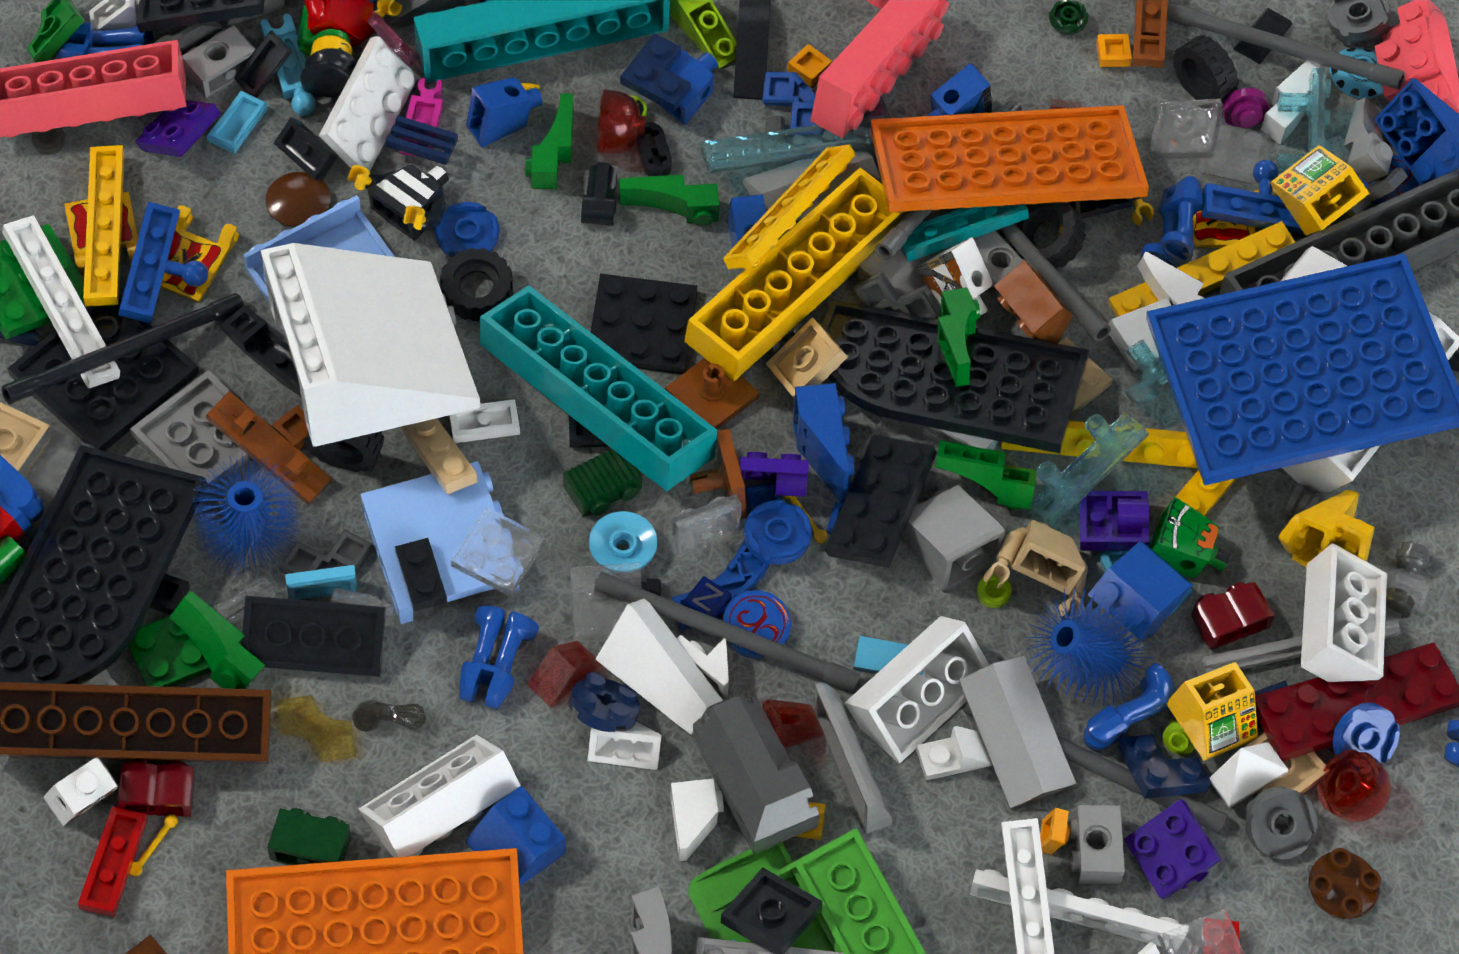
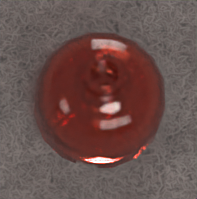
M603 89L598 121L600 137L597 139V153L621 154L635 145L638 135H644L646 116L640 115L637 102L627 93Z
M1357 750L1344 751L1329 761L1323 770L1328 771L1323 779V784L1319 781L1317 786L1318 798L1323 807L1334 816L1347 822H1365L1375 818L1385 808L1391 793L1389 774L1383 765L1371 754L1358 752Z

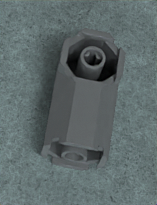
M736 696L712 706L706 712L709 718L703 724L700 718L693 723V738L753 854L818 827L819 812L817 806L809 807V798L813 797L811 787L799 764L795 761L791 762V758L787 755L757 697H751V702H747L745 696Z

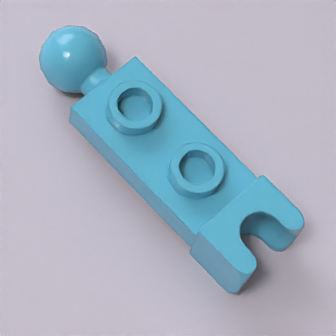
M284 14V25L279 29L272 28L269 22L263 19L260 22L263 40L270 30H273L292 50L290 56L276 73L284 99L293 97L291 101L293 111L297 115L308 116L316 109V99L301 84L300 75L303 69H305L306 59L304 53L299 50L297 45L298 36L290 14Z

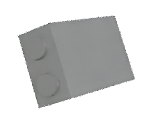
M956 485L949 490L944 488L932 495L931 499L921 504L916 503L903 536L942 592L998 562L996 557L1003 544L1006 531L965 490Z

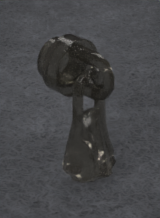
M369 700L358 704L352 714L355 727L364 732L376 729L381 720L398 723L413 730L420 728L426 723L423 706L419 704L392 705ZM383 710H389V715H383Z

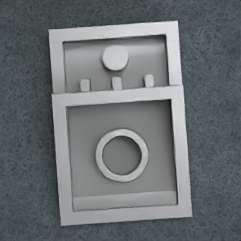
M659 886L632 895L631 924L635 932L631 933L630 954H672L670 923Z

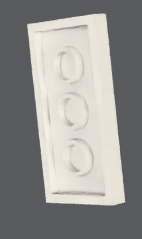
M380 36L371 37L319 134L350 168L353 165H361L369 171L418 79V76Z

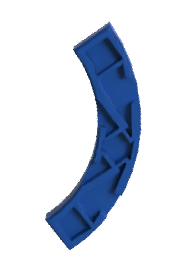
M775 482L745 488L748 515L754 507L765 501L782 500V496L775 495ZM743 540L742 545L727 565L726 570L716 579L707 582L724 593L722 596L699 600L700 603L711 609L709 612L692 601L694 598L717 594V592L705 584L687 593L672 597V601L717 618L724 614L726 607L734 597L745 591H752L757 586L770 564L754 557L746 547L745 540ZM678 622L680 631L692 628Z

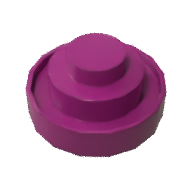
M1242 88L1232 92L1225 98L1221 111L1226 124L1232 128L1242 129L1257 126L1264 121L1265 114L1269 111L1270 107L1265 93L1261 90Z

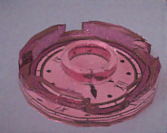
M374 13L367 19L372 28L408 67H411L418 61V57L409 46L385 23V20L378 13Z

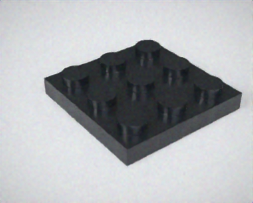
M600 274L590 332L638 369L684 374L689 345L684 340L688 320L694 315L698 285Z

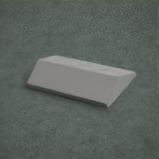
M851 143L850 145L856 155L846 165L847 169L830 182V187L818 195L813 201V206L795 220L796 224L860 167L882 184L873 157L857 144ZM820 154L744 178L742 183L750 196L763 194L765 210L767 212Z
M1025 656L992 663L959 680L1010 810L1077 785Z

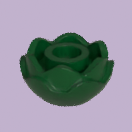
M1074 0L1058 1L1049 12V20L1052 27L1064 35L1079 33L1085 28L1089 18L1084 5Z

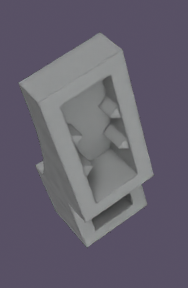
M1365 97L1355 102L1344 146L1350 151L1348 164L1367 183H1370L1388 175L1394 152L1386 142H1383V132L1373 120L1380 111Z

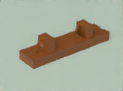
M1136 0L1132 66L1164 68L1168 0Z
M228 391L206 414V419L251 458L254 459L255 457V461L258 464L261 463V466L264 465L263 468L265 470L267 468V471L270 470L271 472L278 466L271 475L281 477L278 481L283 483V485H288L285 487H289L288 489H291L290 491L309 505L331 482L332 478L232 392ZM252 423L253 426L244 434L248 424Z

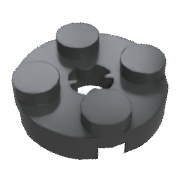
M1334 0L1335 3L1331 6V9L1329 7L1327 10L1331 31L1334 35L1341 38L1342 43L1347 45L1369 40L1377 35H1383L1390 28L1391 9L1389 0ZM1362 11V14H1364L1363 16L1355 17L1356 12Z
M1282 786L1272 787L1261 792L1246 806V832L1252 845L1262 854L1278 859L1296 857L1307 849L1310 845L1308 841L1311 839L1312 833H1316L1318 823L1316 810L1312 802L1296 790ZM1278 815L1288 817L1289 821L1288 825L1284 824L1286 829L1282 832L1274 826Z

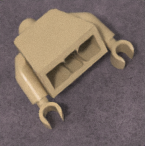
M1031 520L1026 528L1019 527L1008 533L997 554L996 559L998 562L994 563L984 574V581L987 582L992 574L999 578V584L996 588H1000L1010 576V570L1007 566L1011 565L1013 570L1063 593L1065 588V594L1069 595V598L1066 600L1067 612L1071 611L1073 592L1076 587L1074 605L1075 612H1077L1081 602L1079 597L1083 596L1088 566L1082 559L1074 540L1052 529L1048 524ZM1065 601L1058 606L1062 617L1065 616L1063 608Z

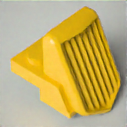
M1345 490L1294 515L1278 536L1285 551L1293 555L1292 560L1307 568V564L1333 543L1367 562L1375 527L1354 518L1360 493L1354 490Z

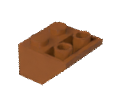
M1023 260L994 286L1001 294L998 301L1010 314H1014L1019 320L1017 322L1018 326L1028 337L1058 344L1073 315L1036 269Z

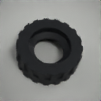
M1205 35L1196 36L1175 50L1173 66L1176 70V76L1180 80L1181 86L1203 107L1214 108L1222 103L1228 95L1238 90V73L1235 70L1232 59L1228 56L1227 51L1211 37H1206Z
M1068 202L1025 204L1028 208L1029 218L1015 223L1055 269L1058 267L1062 268L1069 261H1073L1078 251H1081L1083 240L1086 237L1084 233L1086 226L1082 221V216ZM1048 219L1058 220L1062 225V233L1059 238L1049 247H1039L1036 245L1034 234L1037 228ZM1016 250V253L1023 259L1022 255Z
M469 248L466 251H459L454 257L451 256L447 260V264L442 268V275H440L441 292L445 294L447 306L453 305L455 315L460 316L461 319L479 321L480 316L513 295L511 268L507 265V261L503 257L498 256V253L494 251L490 252L484 248ZM470 273H484L491 278L493 288L484 297H468L461 290L460 284L462 279Z
M380 431L313 447L309 432H307L305 446L313 456L323 463L325 462L330 466L354 472H365L375 467L384 443V435Z

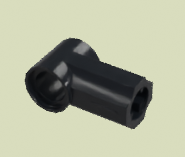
M598 162L596 165L590 166L587 194L583 195L581 223L614 226L613 221L616 212L615 189L618 175L617 168L612 167L610 163Z

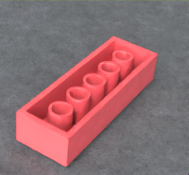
M889 0L819 76L810 121L842 139L851 129L856 130L861 124L864 114L867 111L872 112L876 108L882 94H888L892 90L899 75L904 76L910 69L912 61L916 57H922L928 43L931 40L936 41L944 27L941 20L949 7V2L947 0Z
M178 40L0 68V137L11 138L24 133L46 132L54 128L67 126L78 127L85 123L109 122L116 118L139 117L147 113L175 111L186 107V71Z

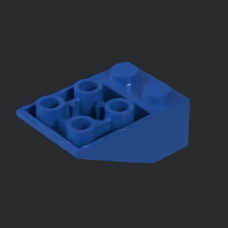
M1412 78L1373 120L1421 186L1459 168V114L1416 78Z
M836 383L795 387L792 420L796 447L803 457L809 460L811 467L840 503H844L847 491L850 490L852 485L851 475L854 474L853 455L847 453V445L850 444L848 425H843L842 416H845L844 397L837 395Z

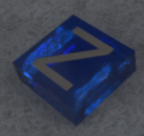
M703 576L684 599L683 605L717 618L731 601L732 594Z

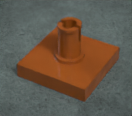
M705 358L665 387L667 392L717 430L759 398V392L743 376H740L733 382L724 374V370L720 365L711 364Z
M730 429L717 431L719 468L692 473L689 476L691 487H693L692 491L696 495L697 493L723 488L726 491L733 520L747 518L745 485Z

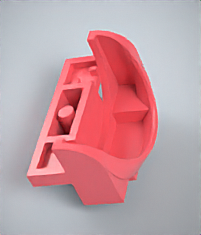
M1413 0L1398 7L1400 23L1390 27L1385 34L1381 35L1383 42L1374 46L1378 64L1405 71L1404 82L1399 90L1382 85L1385 98L1390 102L1412 78H1416L1459 114V78L1444 14L1431 0Z

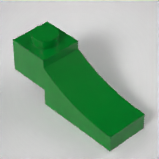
M560 94L558 112L549 133L540 145H532V158L525 159V177H531V189H557L558 163H571L574 113L573 94Z
M684 175L619 178L620 205L648 206L667 210L685 217L686 223H695L699 226L719 221L717 184L685 185Z
M965 287L942 292L941 317H938L937 341L956 387L969 385L971 361L967 352L966 341L969 334L975 333L976 319H980L981 316L977 299L972 300L968 288Z
M939 440L935 468L962 475L982 485L997 497V504H1002L1007 508L1015 510L1021 508L1030 510L1037 470L1005 465L1006 452Z
M192 591L183 598L169 617L189 636L200 650L212 671L209 678L221 688L247 689L265 666L239 644L245 635Z

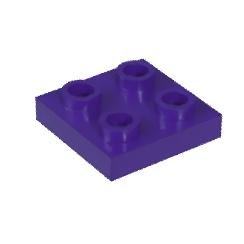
M186 100V107L175 111H162L153 122L144 128L143 133L135 143L145 152L182 157L221 113L213 103Z
M747 452V457H740L739 467L744 480L775 481V495L806 497L809 460H801V455L781 454V459L767 458V453Z
M1080 491V551H1129L1139 541H1142L1149 547L1148 491Z
M1182 799L1176 801L1124 838L1125 843L1161 899L1170 897L1180 889L1188 888L1186 884L1194 880L1202 881L1208 875V869L1222 860L1188 804Z

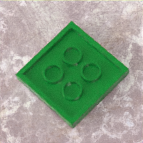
M49 224L41 226L44 235L85 306L83 299L84 278ZM5 239L0 241V331L7 340L49 324L51 320Z

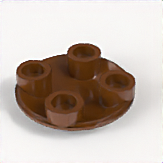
M292 172L279 177L270 185L266 194L268 214L281 224L292 227L299 226L313 215H320L327 211L331 202L330 191L326 183L322 179L314 180L306 172Z
M1337 848L1321 856L1314 863L1310 870L1308 881L1310 893L1322 910L1337 918L1354 919L1365 915L1375 905L1379 895L1381 877L1363 858L1348 852L1344 848Z

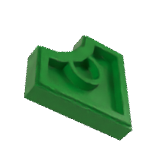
M52 0L42 10L40 27L34 39L27 47L34 62L49 61L84 22L83 17L72 0Z

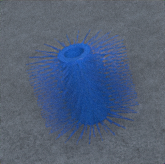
M242 453L243 481H241L238 463L236 464L237 474L235 472L234 477L232 474L231 478L228 476L231 484L227 483L219 474L216 477L213 476L220 484L217 485L213 481L207 483L218 487L221 492L219 493V490L214 488L212 490L208 489L203 492L213 493L214 496L207 498L203 496L199 498L204 499L198 500L205 502L220 501L222 504L210 503L206 505L207 503L200 505L205 506H200L198 510L193 511H198L194 513H203L198 514L200 515L198 516L199 519H195L200 520L196 522H202L197 523L200 525L196 526L201 528L195 529L209 532L202 536V539L212 540L215 538L214 540H216L215 542L208 543L211 545L210 547L221 543V547L217 549L220 551L222 548L227 549L230 545L227 552L217 562L221 559L223 561L230 551L232 553L233 550L235 551L231 561L234 557L237 561L240 550V554H242L241 559L243 558L245 564L247 547L250 571L249 547H251L256 570L255 550L261 558V546L269 551L267 543L274 550L273 547L278 546L272 541L273 538L279 543L281 541L285 542V539L278 537L280 534L288 533L290 535L289 533L299 532H286L288 529L278 530L277 528L274 530L270 525L272 527L289 528V525H299L289 523L299 522L285 520L295 518L285 514L298 516L289 514L292 512L288 511L293 509L284 507L292 508L289 507L292 506L289 504L293 502L289 501L293 500L279 499L281 496L291 497L293 495L289 494L293 493L276 491L273 495L270 494L272 490L285 487L282 484H276L271 488V484L276 480L273 479L270 482V477L263 485L265 479L278 466L271 472L269 470L266 473V477H263L264 471L258 481L264 467L263 465L258 474L255 472L252 482V478L250 479L252 469L250 470L248 461L247 480L245 481ZM272 497H278L277 499H279L277 501L274 500L273 502L267 501L270 498L272 499ZM279 504L273 509L268 508L270 505ZM213 508H216V509L221 508V509H223V510L219 512V511H217V510L213 511V510H211V509H213ZM275 511L279 513V515L272 516L269 515V513ZM218 514L224 517L221 519H217L214 516ZM271 519L273 520V519H275L276 521L280 520V521H283V522L273 523V522H270V521H268V520H271ZM218 522H219V523H220V522L225 523V524H223V525H221V526H219V527H217V525H216ZM220 528L222 529L220 533L213 534ZM271 532H275L278 536H273Z
M1075 587L1069 618L1064 588L1065 620L1061 616L1057 605L1058 612L1056 611L1061 619L1060 623L1053 619L1057 624L1055 627L1050 624L1052 627L1043 624L1052 629L1053 632L1036 627L1046 631L1051 636L1026 637L1051 639V641H1034L1049 642L1037 644L1040 645L1037 647L1052 646L1045 648L1047 650L1042 651L1043 653L1054 650L1051 656L1044 657L1046 659L1037 665L1039 667L1045 661L1054 657L1049 666H1047V669L1044 670L1045 672L1039 681L1056 664L1050 682L1061 671L1057 690L1063 680L1069 676L1065 695L1068 693L1070 686L1078 680L1077 692L1074 696L1076 698L1078 691L1086 683V695L1083 699V702H1085L1089 691L1095 684L1093 704L1097 699L1096 696L1103 681L1104 706L1109 676L1114 706L1113 675L1117 678L1121 690L1122 686L1117 674L1119 675L1118 672L1120 671L1122 676L1127 678L1121 671L1122 668L1135 671L1126 666L1125 663L1142 668L1127 661V659L1135 660L1130 658L1153 657L1127 656V654H1145L1128 653L1141 651L1138 650L1141 648L1126 649L1133 647L1131 646L1133 644L1142 642L1140 640L1144 639L1143 637L1131 644L1124 645L1126 642H1131L1128 640L1134 638L1132 636L1139 631L1138 629L1130 636L1124 638L1129 629H1131L1132 624L1136 622L1134 620L1122 631L1131 610L1130 608L1124 619L1117 624L1118 613L1121 610L1122 604L1111 619H1109V612L1113 600L1109 608L1101 615V604L1105 598L1104 596L1100 604L1093 611L1092 597L1083 611L1084 591L1077 612H1075Z

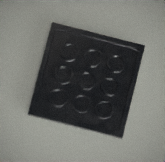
M120 297L119 305L85 307L106 346L150 329L153 326L150 323L119 316L122 301ZM55 329L7 369L9 375L14 380H18L70 361L72 358ZM169 340L115 360L120 370L119 379L88 389L81 375L43 389L36 395H33V397L86 445L106 451L128 433L130 428L153 412L199 373L198 365Z

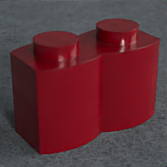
M1238 582L1230 586L1226 593L1216 595L1208 593L1201 596L1194 605L1191 617L1207 646L1212 650L1270 628L1275 615L1256 582L1247 584Z
M135 759L131 763L122 764L117 800L118 808L150 816L173 814L175 816L191 817L195 785L194 767L188 766L182 761H169L165 765L157 766L143 759Z

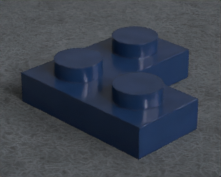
M655 33L620 76L621 85L675 112L691 91V82L668 71L681 55V47Z
M1153 734L1121 737L1118 748L1144 799L1208 792L1211 781L1198 757L1166 760Z

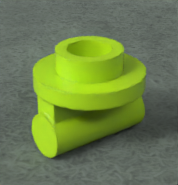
M1171 718L1163 732V742L1169 751L1177 755H1187L1195 747L1178 721Z

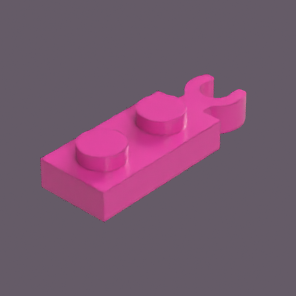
M421 78L418 82L419 96L411 95L406 118L438 128L443 110V99H440L443 93L442 81L437 80L434 89H426L425 78ZM401 137V139L416 144V141ZM399 151V154L415 156L406 152Z

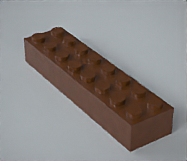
M0 682V757L94 759L99 757L106 760L143 759L148 761L269 764L272 693L271 690Z

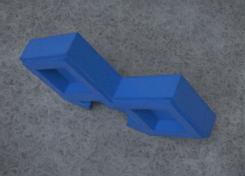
M766 72L762 102L764 105L792 106L790 135L823 137L824 128L810 121L815 94L802 78L795 72Z

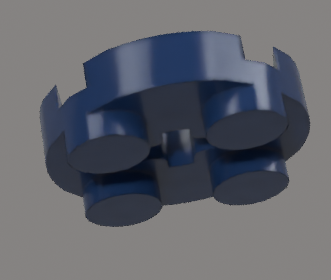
M590 672L586 674L584 680L574 685L569 699V707L571 711L574 707L579 712L577 718L591 728L604 732H615L617 726L626 725L625 730H627L636 723L640 711V703L637 699L639 694L627 684H620L616 681L605 679L599 673Z

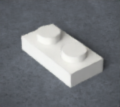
M515 399L480 404L481 408L449 415L452 438L455 443L520 435Z

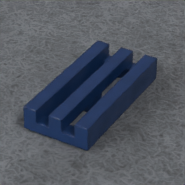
M398 115L395 120V126L393 125L391 128V134L386 138V147L447 165L458 142V134ZM398 136L416 141V144L403 139H399ZM428 145L445 151L441 152L435 149L428 148Z

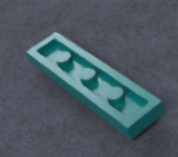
M1025 204L961 208L922 222L907 238L906 243L900 249L907 262L957 245L971 237L976 238L1029 218L1028 208Z

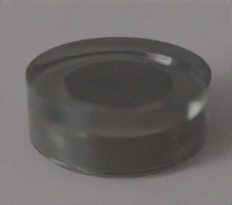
M54 128L46 132H33L32 141L34 148L39 153L45 155L59 152L65 145V135L62 128Z
M1387 588L1386 613L1400 619L1408 618L1415 605L1413 598L1403 590Z

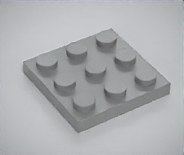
M209 370L130 428L131 436L162 466L203 476L217 483L219 482L212 476V473L216 476L219 474L225 479L223 475L227 477L226 473L229 476L232 472L231 461L234 469L237 470V463L238 468L242 466V453L243 464L250 460L246 452L206 419V414L230 391ZM252 423L248 424L244 434L253 426Z

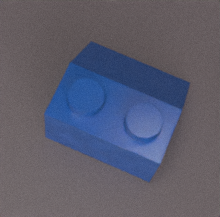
M1139 541L1107 569L1088 596L1093 597V600L1100 604L1104 596L1101 607L1105 610L1109 608L1113 600L1109 612L1111 616L1117 613L1119 606L1122 604L1121 610L1118 613V622L1124 619L1130 608L1131 610L1126 618L1124 627L1127 628L1135 620L1136 622L1132 624L1129 631L1133 634L1139 629L1138 632L1140 633H1135L1138 639L1145 635L1148 636L1146 638H1151L1193 584L1145 543Z
M522 786L493 805L465 840L472 851L517 848L519 886L566 854L564 835Z

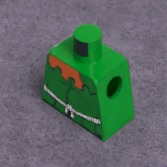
M1176 497L1171 500L1161 513L1149 546L1176 571L1189 578H1196L1206 565L1222 572L1231 556V553L1215 546L1220 530L1218 525Z

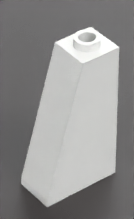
M646 599L629 603L595 660L692 735L693 723L700 718L703 724L709 718L706 712L712 706L722 703L723 700L652 605Z

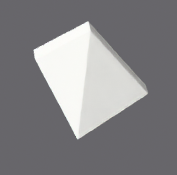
M638 722L625 730L626 725L617 726L615 732H604L591 728L587 761L651 770L658 769L661 734Z
M1269 742L1240 748L1209 779L1228 808H1231L1288 773V769Z

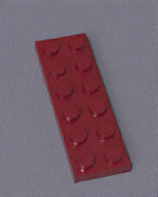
M1435 642L1384 657L1383 677L1379 680L1327 682L1320 677H1316L1255 696L1256 717L1274 751L1282 761L1333 746L1334 730L1341 717L1357 705L1362 703L1379 704L1392 712L1397 724L1403 725L1458 708L1459 685Z

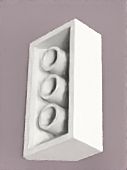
M1333 543L1307 564L1301 667L1327 682L1379 680L1383 677L1387 573Z
M940 616L845 702V705L858 727L895 761L901 763L917 748V745L922 744L967 702L959 680L988 666L989 663L965 622Z
M476 734L358 808V810L392 856H418L424 847L434 841L447 838L451 835L453 829L460 824L477 819L482 814V810L493 803L499 802L521 785L504 751Z

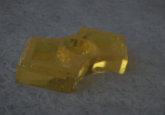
M312 695L277 700L281 735L297 736L311 743L317 750L321 762L356 757L351 721L335 720L327 717L316 707Z

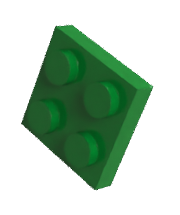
M170 616L140 627L128 646L145 686L174 687L211 672L200 650L189 636L169 618Z

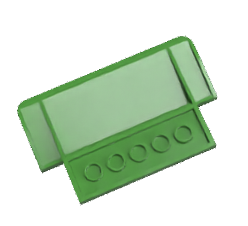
M857 828L794 862L783 842L755 854L750 849L697 875L689 885V897L711 939L729 941L734 939L738 942L754 943L721 924V914L763 867L822 901V911L791 947L842 952L844 954H926Z

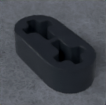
M653 122L641 124L635 132V144L644 172L648 176L669 175L672 169V156L663 129ZM645 134H651L654 138L653 146H650L648 139L645 138ZM654 155H657L659 162L662 163V167H656L653 164Z

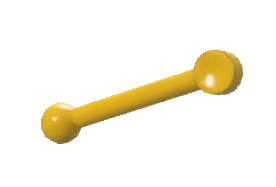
M783 496L786 499H790L793 505L795 504L802 508L809 517L814 540L818 543L825 542L827 533L822 529H818L796 496Z
M169 814L165 817L164 826L138 861L133 862L129 873L131 876H139L142 873V866L169 829L177 826L178 818L175 815Z

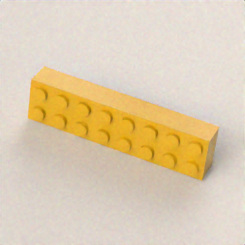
M860 167L779 239L778 244L761 257V262L757 266L744 270L688 320L684 342L711 364L720 365L724 370V374L733 382L736 381L856 272L859 265L875 251L876 245L892 228H895L908 214V211L889 212L883 185Z

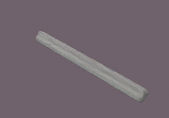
M1394 617L1385 618V639L1398 636L1400 634L1398 620ZM1302 636L1206 656L1202 658L1203 672L1208 673L1233 662H1236L1239 668L1243 670L1301 657Z

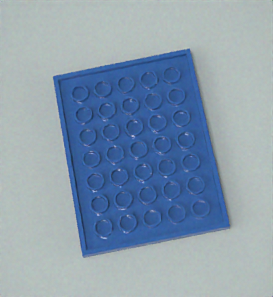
M1405 253L1150 310L1146 313L1149 329L1204 485L1459 428V386Z

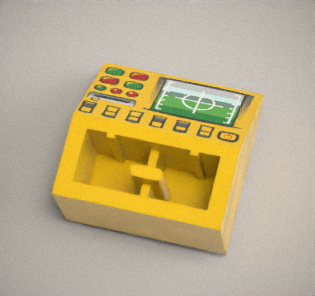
M1320 145L1316 146L1269 182L1305 235L1322 231L1370 194L1350 165Z
M1236 662L1185 681L1171 696L1168 703H1166L1203 761L1247 744L1258 737L1255 690Z

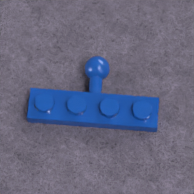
M1261 160L1253 168V177L1259 183V193L1209 183L1202 189V217L1264 229L1282 221L1289 233L1303 236L1312 235H1305L1280 197L1272 195V186L1269 182L1278 176V167L1271 160Z
M148 202L121 301L119 316L151 324L164 273L182 277L184 282L192 287L201 286L206 282L208 269L202 262L194 260L182 264L168 260L180 213L179 209Z

